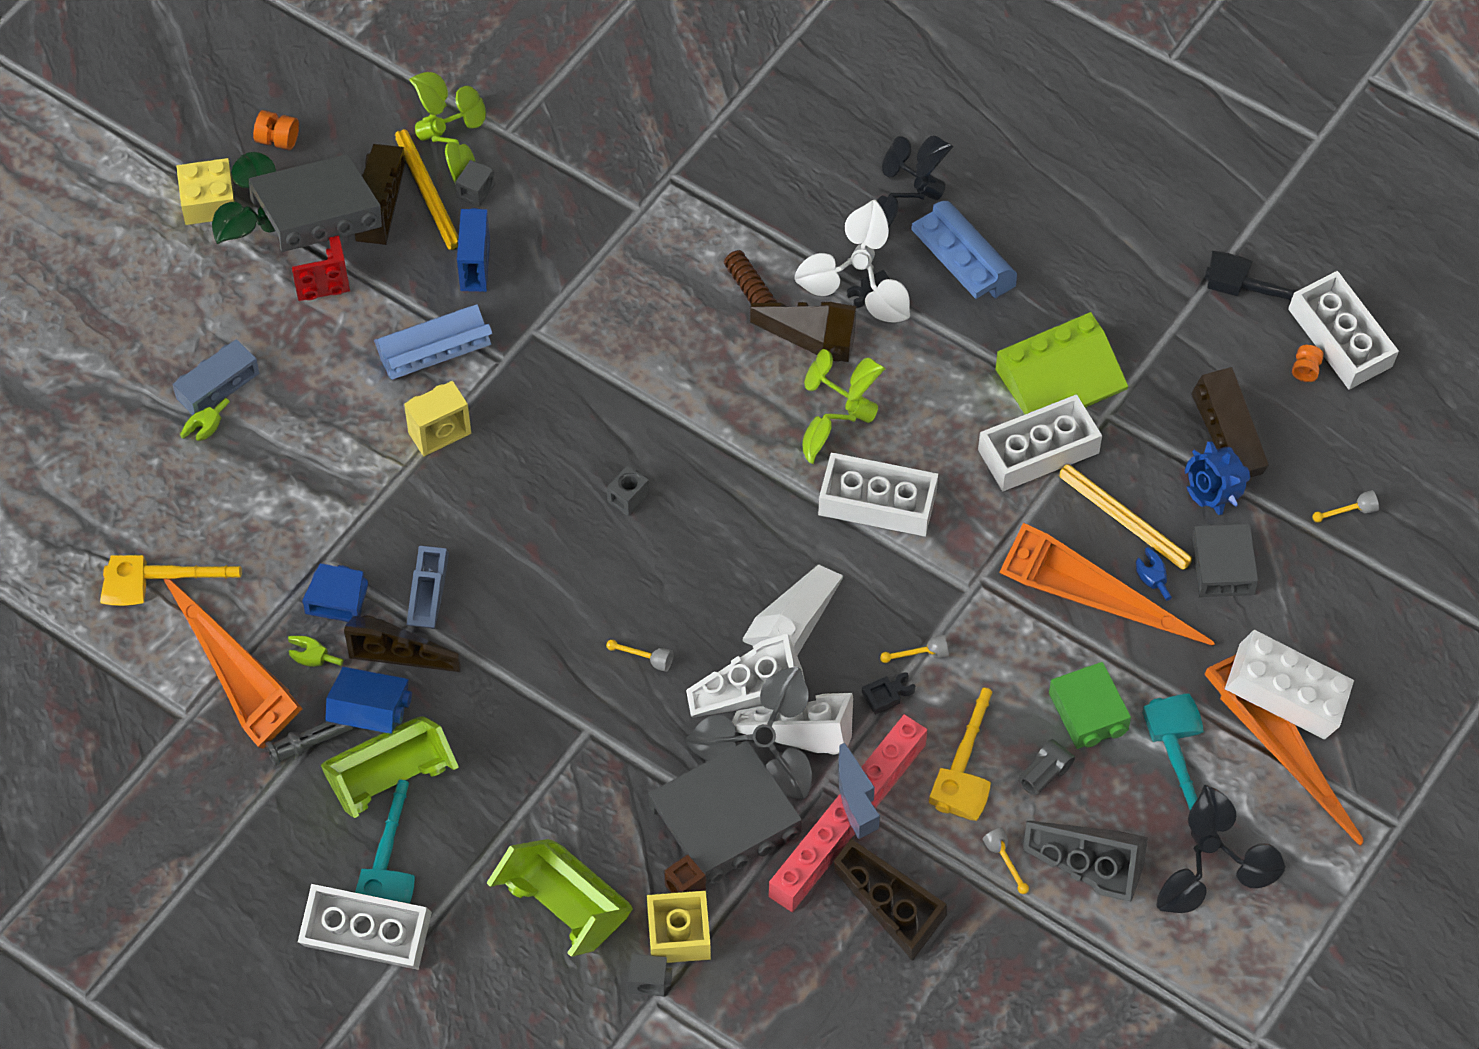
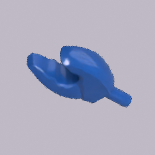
M1146 547L1145 553L1152 567L1145 566L1144 562L1137 558V574L1142 582L1150 588H1159L1165 600L1168 601L1172 596L1165 586L1167 582L1165 564L1157 553Z

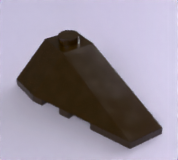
M798 302L797 307H787L783 303H751L750 323L818 355L820 350L826 349L832 354L833 361L849 363L855 338L857 306L835 302H821V306H808L807 302Z
M370 615L362 617L353 616L345 625L344 634L349 659L460 672L459 653L382 619H376Z

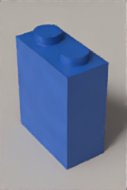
M461 209L457 252L460 291L487 292L490 253L487 209Z
M342 667L326 698V721L392 734L397 723H402L404 708H409L411 703L412 691H408L409 679Z

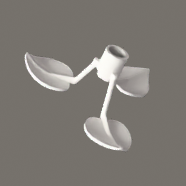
M874 199L853 211L845 222V232L848 239L855 244H860L855 248L851 258H848L846 262L836 267L835 259L830 254L817 253L811 255L798 267L795 281L814 295L827 296L834 293L840 285V276L837 272L842 271L851 264L859 270L867 269L871 288L874 290L865 298L868 311L879 320L901 322L910 317V298L905 286L893 279L883 280L878 287L875 284L874 266L871 264L875 256L874 249H879L885 244L889 228L883 209Z

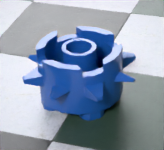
M1208 441L1205 452L1200 454L1193 450L1194 456L1187 462L1185 474L1189 473L1190 482L1187 490L1199 506H1209L1214 508L1217 515H1222L1226 503L1229 502L1235 507L1238 506L1236 500L1244 494L1246 482L1250 480V472L1247 467L1243 466L1241 460L1231 447L1216 449L1214 443Z

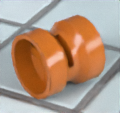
M1313 345L1300 346L1296 354L1297 361L1292 369L1293 376L1304 382L1315 381L1320 371L1319 365H1321L1323 360V351Z

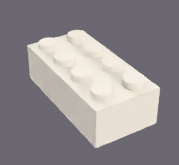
M1338 271L1293 294L1288 310L1315 346L1323 351L1325 359L1349 390L1393 367L1399 350Z
M1076 394L980 432L978 451L1003 492L1059 470L1066 464L1071 465L1099 454L1102 435Z
M831 452L819 496L818 515L926 537L937 492L938 474Z
M1253 630L1239 644L1225 690L1325 740L1341 725L1354 680Z
M311 884L298 943L305 947L419 970L432 912L427 907Z

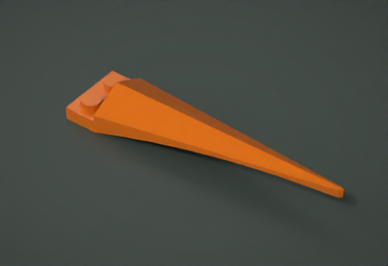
M1022 524L999 572L1027 587L1211 646L1215 645L1214 641L1128 587L1063 543L1028 524Z
M164 579L214 668L242 728L259 748L264 749L266 747L265 743L272 741L303 708L289 693L287 687L171 579Z
M1236 655L1208 667L1205 676L1222 695L1220 699L1352 839L1361 846L1363 837L1323 776L1296 725L1225 690Z

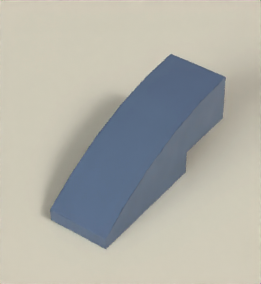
M419 546L416 570L413 573L407 626L435 629L449 552L446 548Z
M844 742L839 746V791L849 823L858 839L879 829L880 815L871 803L874 801L875 787Z

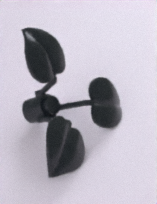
M898 136L894 139L892 146L884 157L882 171L889 178L896 176L901 168L916 177L914 188L918 193H890L888 197L882 195L877 199L887 218L888 228L893 223L898 212L899 205L896 198H919L924 200L925 196L938 200L942 197L945 191V182L932 176L930 173L953 148L951 144L938 136L928 137L918 151L917 170L914 171L904 163L911 155L910 141L903 136Z
M1204 785L1200 796L1188 815L1191 836L1197 844L1193 848L1196 852L1197 873L1194 875L1190 869L1185 868L1172 874L1158 895L1156 907L1160 911L1187 913L1195 910L1202 904L1207 890L1206 886L1199 881L1202 878L1201 852L1214 853L1221 848L1233 860L1241 864L1236 876L1244 886L1249 888L1266 887L1278 880L1286 868L1282 855L1277 848L1266 843H1260L1249 848L1244 859H1241L1223 843L1217 831L1224 832L1233 827L1237 817L1236 809L1226 795L1211 786Z

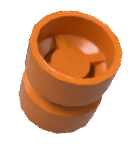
M261 110L254 125V141L268 146L274 143L277 148L292 150L298 137L299 120L287 115H282L279 118L277 113Z

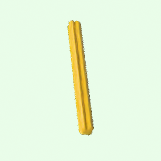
M406 129L397 131L395 136L398 146L404 147L405 160L447 248L454 250L458 248L459 236L409 132Z
M1066 464L1061 469L1059 474L1061 479L1180 569L1185 570L1191 564L1192 556L1070 464Z

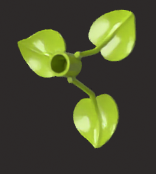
M424 72L410 78L409 81L414 85L422 105L430 115L415 124V133L421 141L432 139V142L440 141L447 143L445 156L453 180L456 182L469 161L475 162L474 155L466 144L459 145L457 139L440 136L446 130L445 123L462 116L468 128L480 127L486 117L484 102L480 98V94L473 87H460L455 97L460 113L445 119L438 118L436 115L441 114L447 106L445 103L448 97L447 86L444 80L436 73Z
M826 349L820 350L816 360L809 367L804 381L805 388L809 391H814L822 381L848 398L845 409L849 413V415L826 413L823 418L817 416L813 419L804 434L802 443L803 453L809 463L814 465L817 453L830 434V419L855 422L856 418L866 423H870L875 418L878 405L862 395L886 368L873 359L864 358L857 365L850 379L851 387L849 388V393L828 380L825 376L833 364L830 351Z

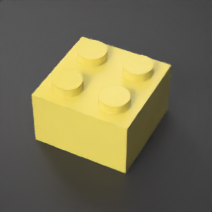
M228 158L176 165L185 225L211 222L216 210L220 206L228 202H235Z
M453 381L438 385L433 390L421 396H415L404 403L408 433L423 457L471 434L468 404Z
M706 891L647 895L651 956L667 957V963L711 960Z

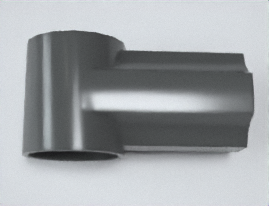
M1051 739L1042 747L1037 755V759L1019 776L1018 781L1028 793L1038 795L1056 776L1061 777L1069 770L1075 761V756L1054 739Z

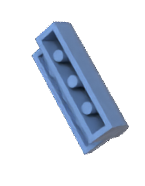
M941 201L934 204L931 213L912 223L911 230L975 299L987 292L996 299L1016 287V271L951 202Z
M478 304L380 337L375 339L374 342L385 370L392 380L492 345L488 336L492 334L489 324H484Z

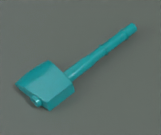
M1190 693L1165 699H1153L1148 705L1143 707V717L1152 741L1164 742L1170 762L1180 782L1179 786L1182 788L1189 810H1191L1198 798L1193 787V781L1190 779L1187 771L1185 758L1178 739L1204 733L1200 712Z
M398 780L372 869H361L355 893L410 904L415 876L387 870L395 833L399 826L398 822L404 801L407 798L409 782L406 780Z

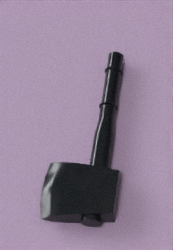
M1212 251L1210 267H1207L1204 278L1208 279V289L1238 296L1242 288L1269 296L1288 299L1290 302L1293 294L1297 292L1295 289L1291 290L1247 277L1253 262L1249 259L1230 253Z

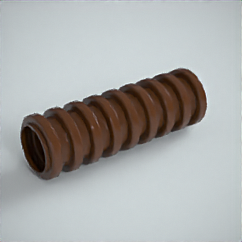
M742 250L733 251L725 258V267L728 268L729 273L732 274L733 279L736 280L737 285L740 286V289L744 292L750 303H777V300L769 292L768 287L765 286L764 281L761 280L760 275L757 274V271L753 268V265Z

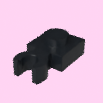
M884 270L874 274L877 287L883 280L890 279ZM869 276L861 279L860 286H852L847 289L848 298L853 296L859 297L854 299L853 306H857L856 308L862 307L865 304L866 296L874 291L871 288Z
M907 672L900 673L893 682H890L886 676L862 687V694L875 715L900 704V695L906 697L915 692L916 686L914 684L910 686L902 685L903 682L908 681L909 675Z

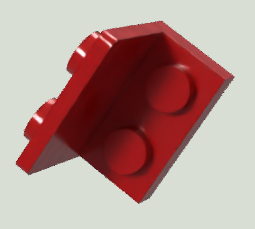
M339 236L329 237L331 248L326 249L328 260L292 267L298 301L314 300L319 297L340 295L350 291Z

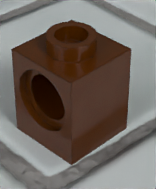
M686 855L664 870L665 886L671 893L706 891V875L689 855Z

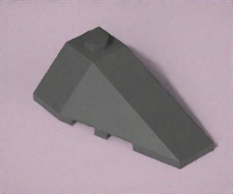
M1028 820L1026 822L1023 850L1052 867H1059L1071 874V878L1078 882L1080 880L1095 888L1094 891L1103 896L1131 902L1144 867L1148 837L1114 830Z

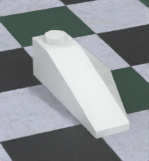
M818 564L755 617L743 637V642L754 646L760 641L788 634L798 655L842 581L843 575Z
M784 634L760 641L753 646L754 649L742 657L737 656L731 660L730 665L719 672L711 673L688 688L686 692L691 717L763 706L760 701L761 689L772 675L791 667H799L803 675V670L790 636Z
M852 693L815 695L816 701L808 702L805 710L795 717L787 718L778 712L772 725L776 733L775 742L816 753H829L833 755L839 754V746L845 742L847 747L852 737ZM764 706L736 711L732 720L735 732L746 735L753 734L757 726L768 723L773 710Z

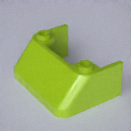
M424 716L404 722L396 726L392 734L382 733L321 764L322 770L343 809L353 818L358 817V813L368 808V803L372 800V796L396 785L398 780H407L419 773H429L431 777L436 776L446 770L445 766L453 770L459 768L441 726Z
M550 839L511 845L487 881L490 887L506 884L510 893L519 898L534 896L572 929L569 935L572 947L568 951L571 957L595 951L627 919L633 910L627 900L562 845Z

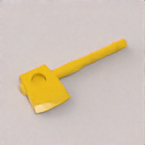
M111 555L108 565H105L103 570L104 582L100 603L118 606L144 603L146 579H227L228 577H241L242 568L241 566L147 565L143 555Z
M982 688L950 770L940 768L929 796V804L936 806V810L943 813H952L977 821L986 805L991 782L964 773L993 693L989 688Z

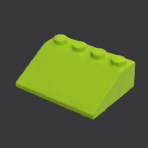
M1091 312L997 351L995 370L1024 414L1036 411L1076 394L1084 407H1088L1128 389V384L1105 332Z

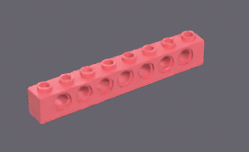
M905 714L861 767L875 787L874 801L871 802L874 808L879 805L926 746L928 729ZM840 794L769 881V898L792 913L855 835L843 808Z

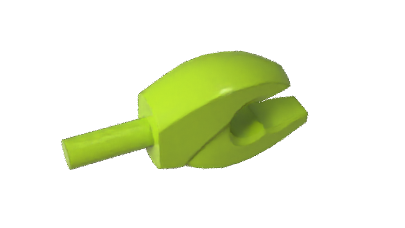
M224 398L214 409L207 407L193 414L185 423L180 437L184 439L194 432L197 427H203L197 433L196 440L202 441L209 438L220 424L221 416L219 413L230 401Z
M288 636L290 643L306 648L304 652L289 650V655L297 663L308 667L322 666L324 661L339 666L343 665V659L328 655L327 648L316 639L308 636Z

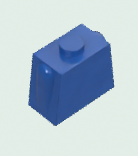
M320 563L302 600L305 614L349 622L353 616H361L362 605L368 589V580L364 578L363 571L353 570L344 565L332 566Z

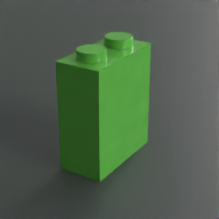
M1103 662L1051 679L1049 695L1076 749L1084 746L1087 748L1093 747L1101 740L1110 737H1121L1129 730L1131 716Z

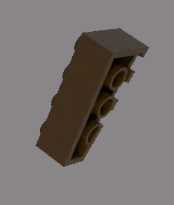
M373 144L370 154L367 153L365 170L362 177L380 204L382 227L355 233L356 242L387 245L406 164L404 147Z
M1229 367L1202 375L1191 395L1216 448L1231 447L1241 460L1243 466L1248 468L1250 478L1262 475L1269 464L1233 368Z
M852 838L834 860L835 873L913 961L946 918L947 904Z

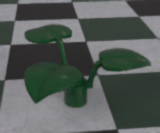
M248 152L243 154L234 163L231 174L233 181L238 186L249 188V178L276 172V168L268 156L259 152ZM228 202L220 206L216 210L212 221V231L217 244L227 240L242 238L250 234L255 229L256 223L265 232H275V229L261 206L258 209L257 215L251 207L243 208L238 202Z

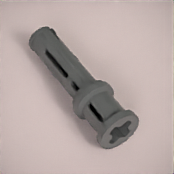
M325 722L299 734L290 732L288 737L273 743L268 741L265 744L274 766L280 764V761L291 756H301L304 750L352 731L353 726Z

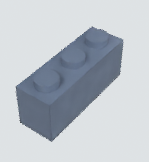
M236 339L230 344L224 345L219 352L209 359L201 361L189 373L180 376L173 383L176 399L192 415L204 410V408H212L260 374L257 359Z

